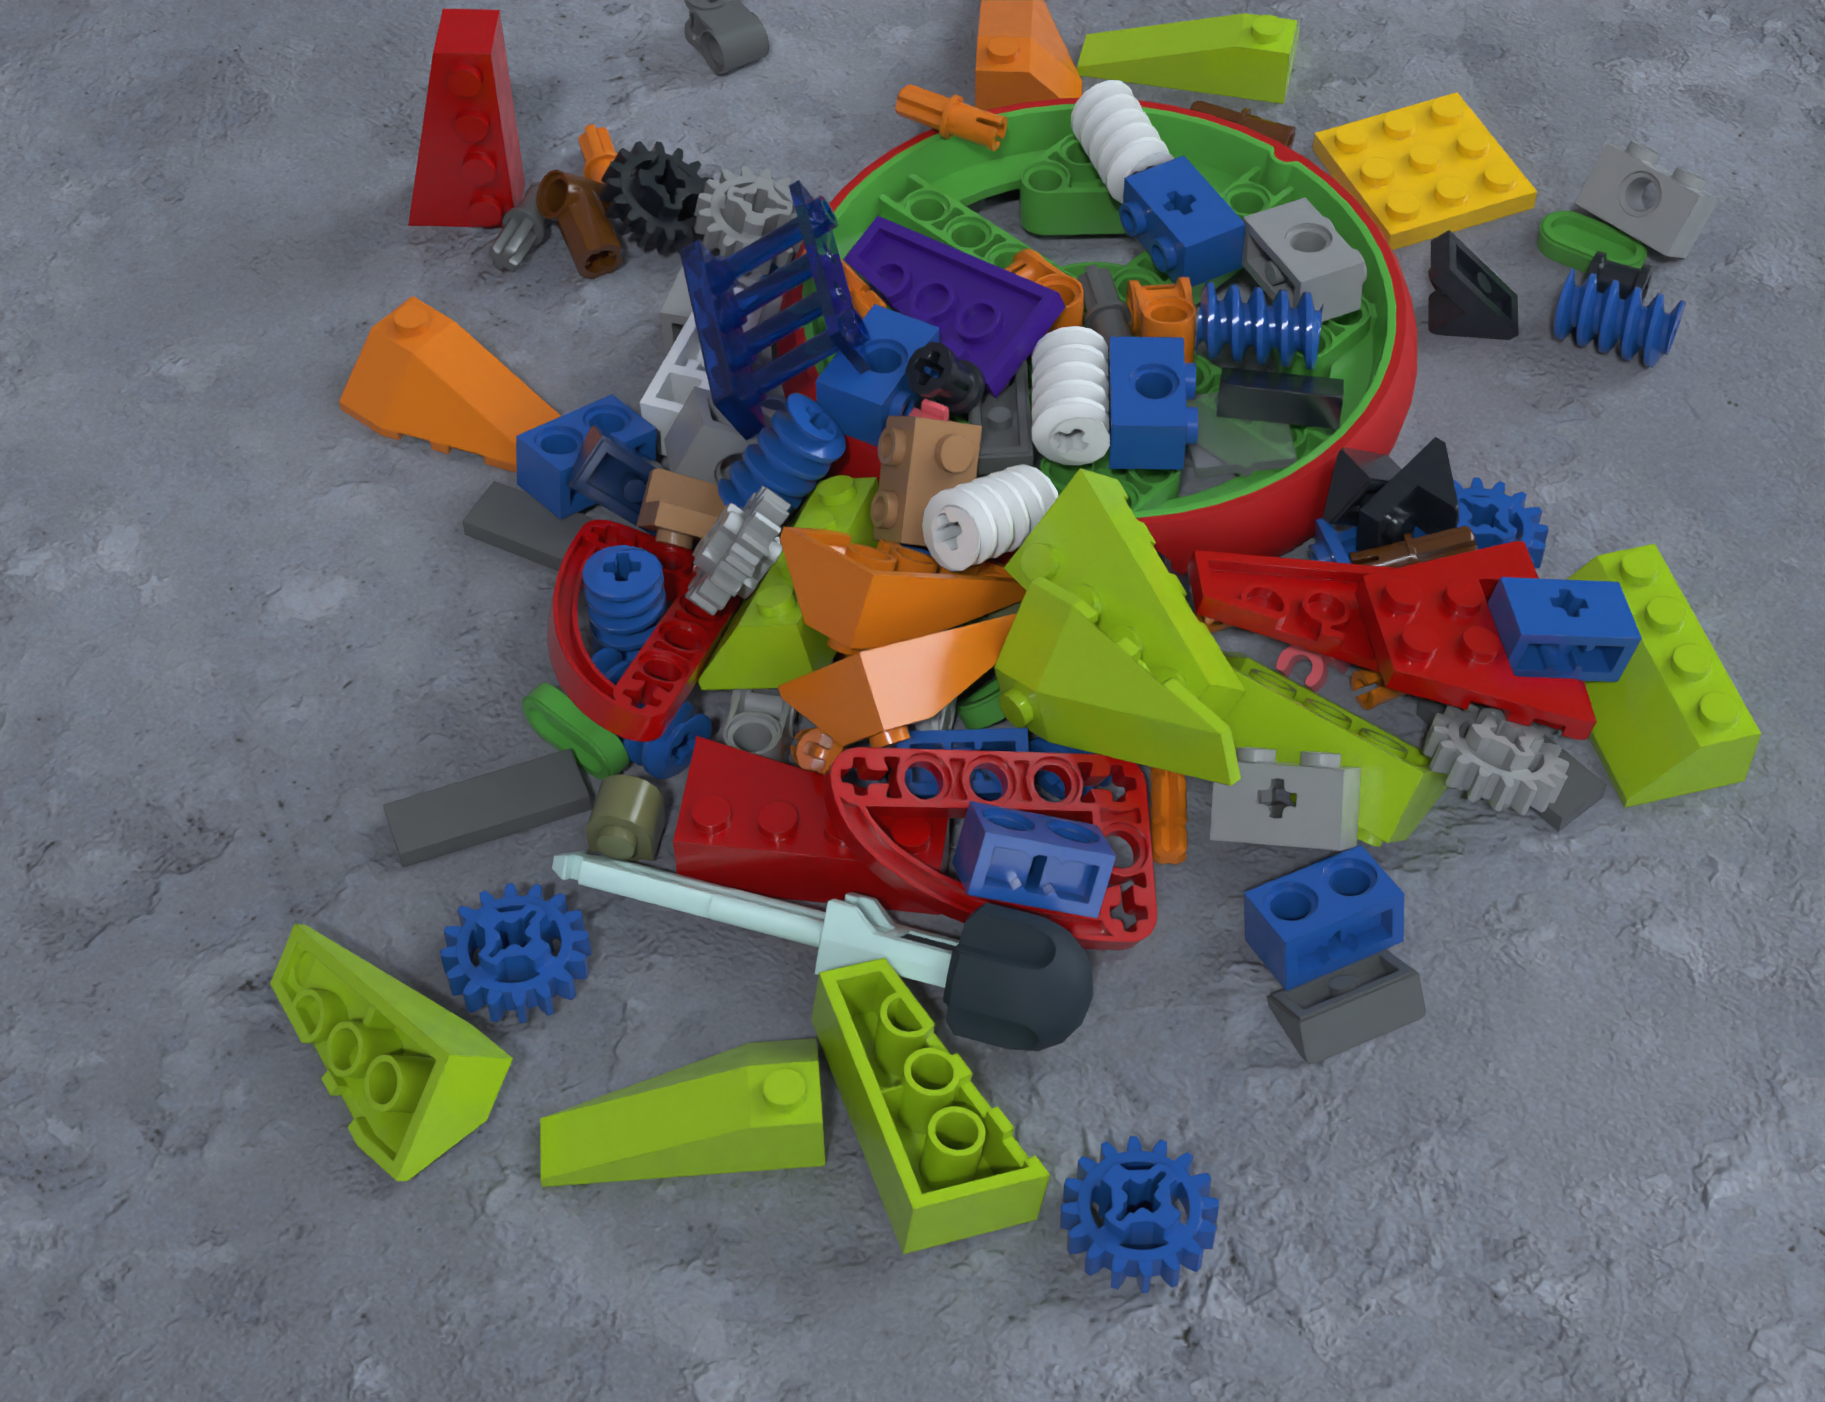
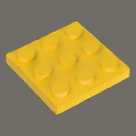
M1458 92L1314 133L1312 150L1331 176L1358 201L1381 230L1392 250L1436 238L1448 230L1456 232L1534 208L1537 190Z

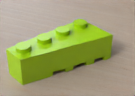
M1080 468L1004 569L1026 591L1032 580L1042 576L1084 599L1098 612V621L1094 625L1115 643L1124 637L1129 638L1141 649L1140 659L1146 664L1156 679L1162 683L1169 678H1175L1218 717L1224 720L1245 694L1246 690L1206 624L1199 622L1184 598L1187 595L1177 576L1168 572L1153 547L1156 542L1145 523L1136 519L1127 504L1126 499L1129 497L1118 479Z
M885 958L819 972L811 1021L902 1254L1037 1220L1050 1178L1049 1172L1036 1155L1029 1158L1013 1137L1014 1126L998 1106L991 1108L971 1082L972 1071L958 1053L951 1055L934 1033L935 1023Z

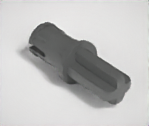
M540 182L532 183L517 208L510 209L503 218V229L489 249V255L494 259L492 265L498 270H502L503 267L511 271L517 269L531 246L541 243L545 236V225L549 219L541 216L536 204Z
M1094 264L1086 267V272L1077 278L1084 290V307L1086 310L1084 326L1094 330L1103 337L1108 345L1109 357L1110 337H1133L1128 325L1131 320V312L1127 304L1120 301L1109 269L1097 268Z

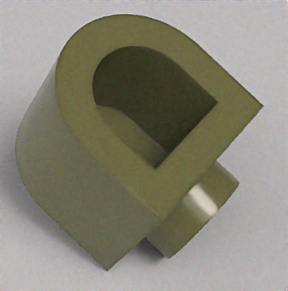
M620 774L605 778L599 787L586 827L589 851L603 853L608 857L633 863L640 859L653 861L666 821L664 799L661 792L650 782L636 776Z

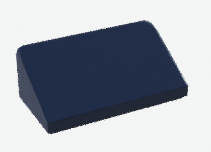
M593 424L585 437L567 485L637 526L650 471L655 468L670 470ZM639 527L650 535L656 536L657 534L655 531Z

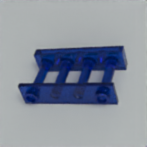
M799 180L789 185L797 216L727 258L723 255L714 257L700 240L680 250L713 405L745 440L757 435L762 428L766 427L761 403L766 401L765 393L836 352L841 351L860 375L871 369L864 345L870 341V334L861 316L854 309L833 234V229L839 226L838 220L826 199L821 195L814 199ZM804 241L807 253L735 295L733 288L739 285L738 279ZM814 279L815 292L744 333L742 326L748 322L747 316L807 280ZM824 316L826 330L753 372L751 364L757 361V353L817 318Z

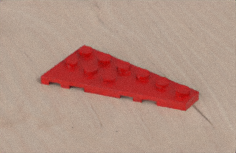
M1202 550L1193 551L1187 570L1196 614L1381 673L1355 592L1363 575L1394 569V567ZM1485 597L1488 603L1490 597ZM1579 681L1595 721L1591 729L1592 731L1597 723L1585 682ZM1477 703V704H1480V705H1483V706H1486V707H1489V708L1491 707V708H1494V709H1499V708H1496V707H1492V706H1488V705H1485V704ZM1536 718L1533 719V722L1562 731V725Z

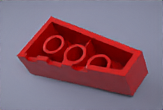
M443 8L432 56L408 226L503 228L502 221L505 214L510 209L517 208L523 199L525 179L500 10Z
M696 736L673 838L677 874L770 898L828 903L832 899L844 901L845 895L853 892L876 898L885 910L941 915L915 902L882 881L849 850L837 833L827 812L822 789L824 775ZM853 785L855 795L860 796L865 788ZM871 816L880 829L900 848L928 867L947 876L949 864V818Z

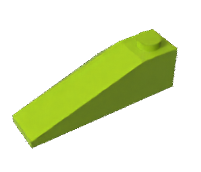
M1242 13L1091 33L1085 36L1076 69L1079 75L1084 77L1120 80L1127 83L1284 104L1300 28L1298 20L1279 18L1274 15Z
M294 923L270 985L300 1041L304 1044H313L327 1071L321 1077V1080L330 1096H341L353 1117L352 1122L347 1128L357 1146L396 1181H408L487 1121L513 1058L469 1022L309 926Z
M817 1038L746 1043L540 1118V1181L542 1187L826 1166Z

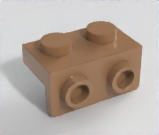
M888 416L886 428L882 431L878 442V457L881 462L879 488L872 499L870 517L874 525V540L882 539L926 546L922 529L924 510L930 499L940 491L954 488L959 484L976 479L982 426L916 416Z
M655 468L649 474L637 527L657 532L655 542L679 549L691 550L693 542H700L726 506L718 494L717 484Z

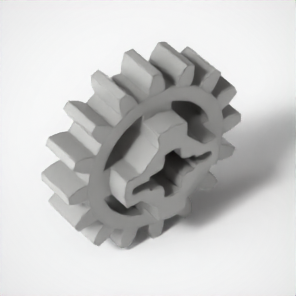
M742 166L741 174L738 177H735L727 169L722 170L719 182L708 179L705 184L704 193H699L694 213L697 216L694 227L695 233L705 234L702 245L705 250L715 248L721 250L718 259L720 263L724 264L731 258L738 260V267L741 272H746L750 264H756L760 272L766 275L769 273L772 263L786 271L790 267L792 258L795 259L800 245L814 224L813 220L816 209L815 207L805 205L807 192L805 190L790 191L792 179L789 177H785L779 182L772 180L771 169L765 168L761 176H753L748 166Z
M764 486L757 493H753L744 507L738 508L733 503L728 504L707 534L700 540L692 554L695 557L693 564L698 566L695 571L697 574L687 587L689 590L685 598L711 616H714L718 609L722 610L731 595L735 597L737 594L743 599L747 598L755 590L758 582L767 570L776 562L783 549L778 534L782 530L780 528L781 524L789 515L787 510L791 504Z
M1470 703L1467 710L1464 709L1462 711L1455 706L1448 705L1444 714L1437 713L1425 738L1426 744L1422 750L1424 755L1433 758L1429 765L1431 771L1448 775L1445 782L1447 787L1469 791L1467 799L1472 802H1476L1480 798L1486 799L1489 805L1501 812L1502 808L1510 806L1520 815H1526L1530 806L1539 812H1544L1549 802H1556L1568 777L1565 773L1569 767V762L1558 758L1562 750L1559 745L1544 743L1545 731L1534 726L1528 727L1506 721L1505 715L1500 709L1490 707L1480 711L1473 703Z

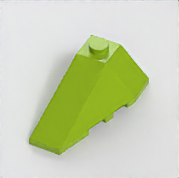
M1038 576L1030 582L994 666L1001 691L999 705L1010 723L1017 728H1028L1029 731L1050 743L1102 754L1232 786L1241 779L1231 727L1175 678H1169L1162 683L1156 679L1146 664L1140 659L1141 649L1129 638L1124 637L1115 643L1094 625L1098 621V612L1084 599L1042 576Z

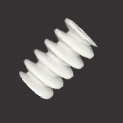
M1108 80L1098 83L1084 92L1075 103L1071 113V129L1088 155L1092 165L1097 170L1101 180L1105 183L1109 193L1120 203H1123L1125 177L1174 159L1169 154L1164 141L1160 140V136L1156 128L1152 126L1147 114L1143 112L1139 101L1134 98L1130 87L1122 81Z
M1071 326L1049 332L1037 342L1032 352V441L1038 452L1049 460L1063 465L1092 463L1103 457L1110 446V433L1108 431V345L1101 335L1090 328Z
M1025 464L1010 466L1003 471L993 472L988 476L976 478L971 482L959 484L954 488L944 489L930 499L924 510L922 522L924 542L935 561L941 567L950 571H963L971 565L981 564L989 558H997L1005 552H1013L1022 545L1058 498V491L1045 474L1037 468Z

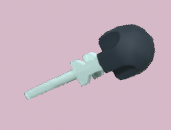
M585 850L555 855L553 859L552 869L563 880L575 879L578 880L579 885L817 947L819 949L815 967L816 975H819V972L885 958L898 976L945 988L943 1002L947 1004L946 1022L953 1035L1012 1050L1041 1051L1063 1043L1082 1025L1094 995L1091 961L1069 931L1047 918L999 905L985 903L971 913L965 921L961 938L958 940L896 924L876 898L853 892L847 893L844 901L837 899L829 900L826 912L645 865L614 859L606 855L586 854L587 851Z

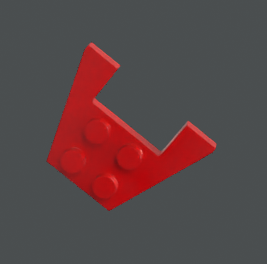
M1513 541L1362 576L1355 596L1386 688L1466 710L1471 701L1502 709L1506 721L1530 727L1533 719L1536 718L1562 725L1561 736L1576 740H1586L1595 721L1579 680L1573 678L1515 676L1485 598L1491 597L1500 577L1539 579L1524 541Z

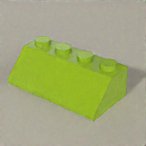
M838 475L826 480H820L786 527L827 529L844 532L852 537L851 543L877 549L879 540H874L873 538L874 525L870 517L872 499L879 488L877 477L851 478L847 475ZM783 549L776 562L758 582L755 590L741 603L698 679L701 690L778 688L779 685L828 666L832 662L837 651L827 645L829 637L804 623Z
M1656 544L1595 556L1566 580L1619 582L1642 638L1618 682L1584 681L1597 721L1588 738L1624 808L1744 782L1761 737V732Z
M1222 651L1246 690L1245 694L1223 720L1231 727L1235 751L1236 747L1276 749V762L1300 763L1301 751L1341 754V766L1361 767L1357 839L1376 847H1381L1383 841L1393 843L1407 840L1447 789L1445 782L1448 775L1431 771L1429 768L1433 758L1424 755L1419 747L1242 652ZM1291 793L1289 797L1295 804L1297 793Z

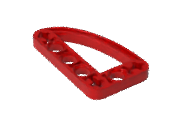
M597 519L588 521L581 527L569 545L560 565L547 621L549 657L562 689L584 715L602 728L620 737L637 742H649L658 739L666 731L697 683L744 599L737 594L735 597L731 595L722 610L718 609L714 616H711L685 598L689 590L687 587L697 574L695 571L698 566L693 564L695 557L692 554L694 550L667 546L655 542L656 536L618 522ZM628 545L647 550L658 558L663 566L666 600L673 603L618 683L614 685L598 670L584 647L578 625L577 608L578 598L584 586L582 570L585 562L595 552L609 546ZM654 677L666 679V680H668V681L656 679V678H654ZM640 703L645 705L642 709L639 708Z
M856 747L846 749L840 753L824 773L822 789L826 809L833 826L849 850L882 881L933 911L965 923L967 917L985 903H991L1047 918L1069 931L1083 949L1124 950L1132 948L1150 935L1156 925L1157 903L1147 787L1144 774L1136 763L1102 754ZM853 767L857 768L859 779L879 781L888 771L887 767L891 768L888 784H870L860 796L855 795L852 784L842 782L841 779ZM921 767L933 774L938 785L937 795L934 798L920 799L910 793L904 780L905 772L909 768ZM986 769L998 777L1002 786L1001 796L998 800H983L973 792L969 782L970 774L973 770ZM1046 770L1060 777L1065 787V797L1061 802H1048L1039 796L1034 786L1036 772ZM1109 775H1112V781L1115 786L1124 787L1125 793L1116 801H1113V795L1107 789H1091L1081 798L1083 786H1097ZM887 790L889 791L890 798L886 796ZM969 801L1097 825L1104 837L1117 836L1127 841L1133 852V862L1129 868L1122 869L1113 866L1108 884L1115 886L1106 888L1098 918L1086 917L967 895L961 882L928 867L900 848L880 829L871 816L965 818ZM1133 881L1134 885L1122 893V905L1126 914L1135 915L1136 922L1124 931L1122 921L1111 919L1110 912L1121 903L1120 884Z

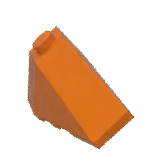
M981 0L975 68V107L988 110L1023 102L1080 98L1082 96V79L1044 0Z
M414 296L410 297L371 328L339 400L342 411L381 436L399 441L404 434L430 441L432 450L449 454L452 448L483 456L486 465L517 473L516 436L561 417L559 413L454 320Z
M784 526L780 536L804 623L829 637L827 645L830 648L850 656L866 651V649L871 650L945 631L1023 600L1026 590L1004 569L1006 565L996 560L987 559L985 562L971 565L963 571H950L941 567L931 555L905 548L898 542L879 539L876 549L862 544L851 543L852 537L844 532Z
M1017 613L859 652L779 685L781 698L841 746L869 739L871 747L885 748L911 739L908 726L935 716L996 664Z

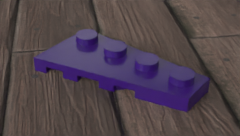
M880 216L875 218L843 259L870 287V290H873L895 312L939 327V343L951 349L957 361H970L979 367L985 376V390L995 399L1033 351L1037 342L1043 338L1066 307L1057 291Z

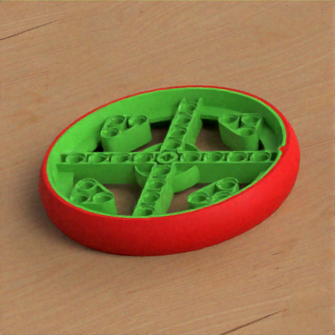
M1079 98L1023 102L985 110L996 115L1006 116L1008 120L1004 139L995 138V140L1000 141V147L995 152L953 135L949 139H944L940 136L939 130L930 129L888 151L864 168L840 190L817 217L800 245L785 282L777 325V360L786 400L790 394L800 393L817 402V378L858 326L849 317L851 314L844 312L818 285L819 282L814 281L802 269L804 259L801 255L806 247L812 248L817 242H824L837 253L838 258L843 260L875 218L880 216L1004 269L1012 264L1013 257L1019 251L1032 248L966 206L984 198L1015 189H1020V223L1027 231L1034 234L1126 233L1119 217V207L1123 203H1120L1111 196L1105 183L1101 180L1097 170L1092 165L1088 155L1071 129V113ZM1138 100L1143 112L1147 114L1152 126L1156 128L1160 140L1166 144L1169 154L1174 159L1184 155L1242 221L1245 216L1306 198L1323 217L1325 216L1330 219L1337 233L1352 249H1357L1362 255L1367 269V278L1362 284L1361 309L1321 322L1317 360L1314 370L1306 369L1302 351H1297L1290 367H1283L1278 349H1273L1275 372L1344 379V396L1339 429L1217 417L1222 369L1194 352V363H1196L1195 400H1186L1187 407H1198L1197 444L1192 445L1240 476L1210 489L1179 497L1181 470L1109 469L1108 450L1103 457L1083 465H1063L1044 456L1041 460L1040 471L1051 480L1058 491V496L1080 468L1118 479L1129 497L1126 499V502L1136 519L1145 523L1156 544L1153 547L1156 551L1169 558L1172 568L1181 574L1188 572L1187 567L1194 550L1280 557L1315 535V520L1323 517L1338 452L1342 447L1389 456L1395 446L1412 403L1417 377V326L1412 299L1399 262L1381 230L1351 194L1333 177L1310 160L1282 143L1243 125L1211 114L1174 105ZM1147 250L1143 251L1126 265L1109 262H1080L1059 266L1040 254L1047 262L1076 279L1085 273V268L1095 264L1097 268L1109 269L1120 301L1125 304L1126 288L1129 280H1138L1141 286L1175 284L1166 272H1160L1155 267ZM1241 265V268L1206 282H1214L1215 289H1217L1241 270L1243 266ZM1206 282L1191 287L1194 306L1201 301L1202 290ZM887 305V309L894 311L891 307ZM1031 352L1030 355L1027 357V372H1028V388H1029L1030 419H1031V434H1032V352ZM968 413L961 415L949 414L948 420L969 424ZM843 434L846 449L839 460L831 463V467L825 476L827 478L838 475H847L851 478L877 477L879 483L881 462L878 457V447ZM908 544L929 551L927 546ZM1017 550L1005 552L997 558L989 559L1006 565Z

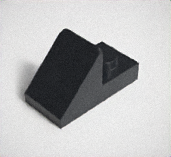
M1450 230L1431 240V267L1428 270V274L1435 291L1429 296L1428 330L1435 335L1511 340L1518 336V295Z
M1437 437L1433 438L1359 510L1356 550L1363 551L1403 541V534L1410 533L1411 535L1415 526L1428 534L1457 528L1459 506L1444 441Z

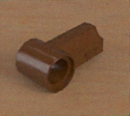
M557 169L552 170L543 177L538 187L536 204L542 217L557 222L580 276L595 279L600 275L613 273L624 259L620 252L621 245L609 218L605 216L610 202L599 198V193L605 184Z

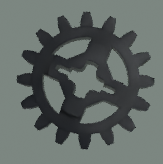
M641 141L636 142L630 152L624 148L620 149L601 178L605 185L599 193V198L610 202L605 216L609 219L619 218L622 221L618 231L621 236L627 235L630 232L638 236L637 247L642 249L650 241L655 243L657 252L660 255H664L670 245L682 255L686 253L691 244L698 248L704 240L705 234L695 233L694 227L697 216L694 213L699 193H704L706 181L714 179L709 177L701 178L697 174L702 165L699 161L692 162L689 165L682 161V149L677 148L670 155L665 153L662 142L656 141L651 151H648Z

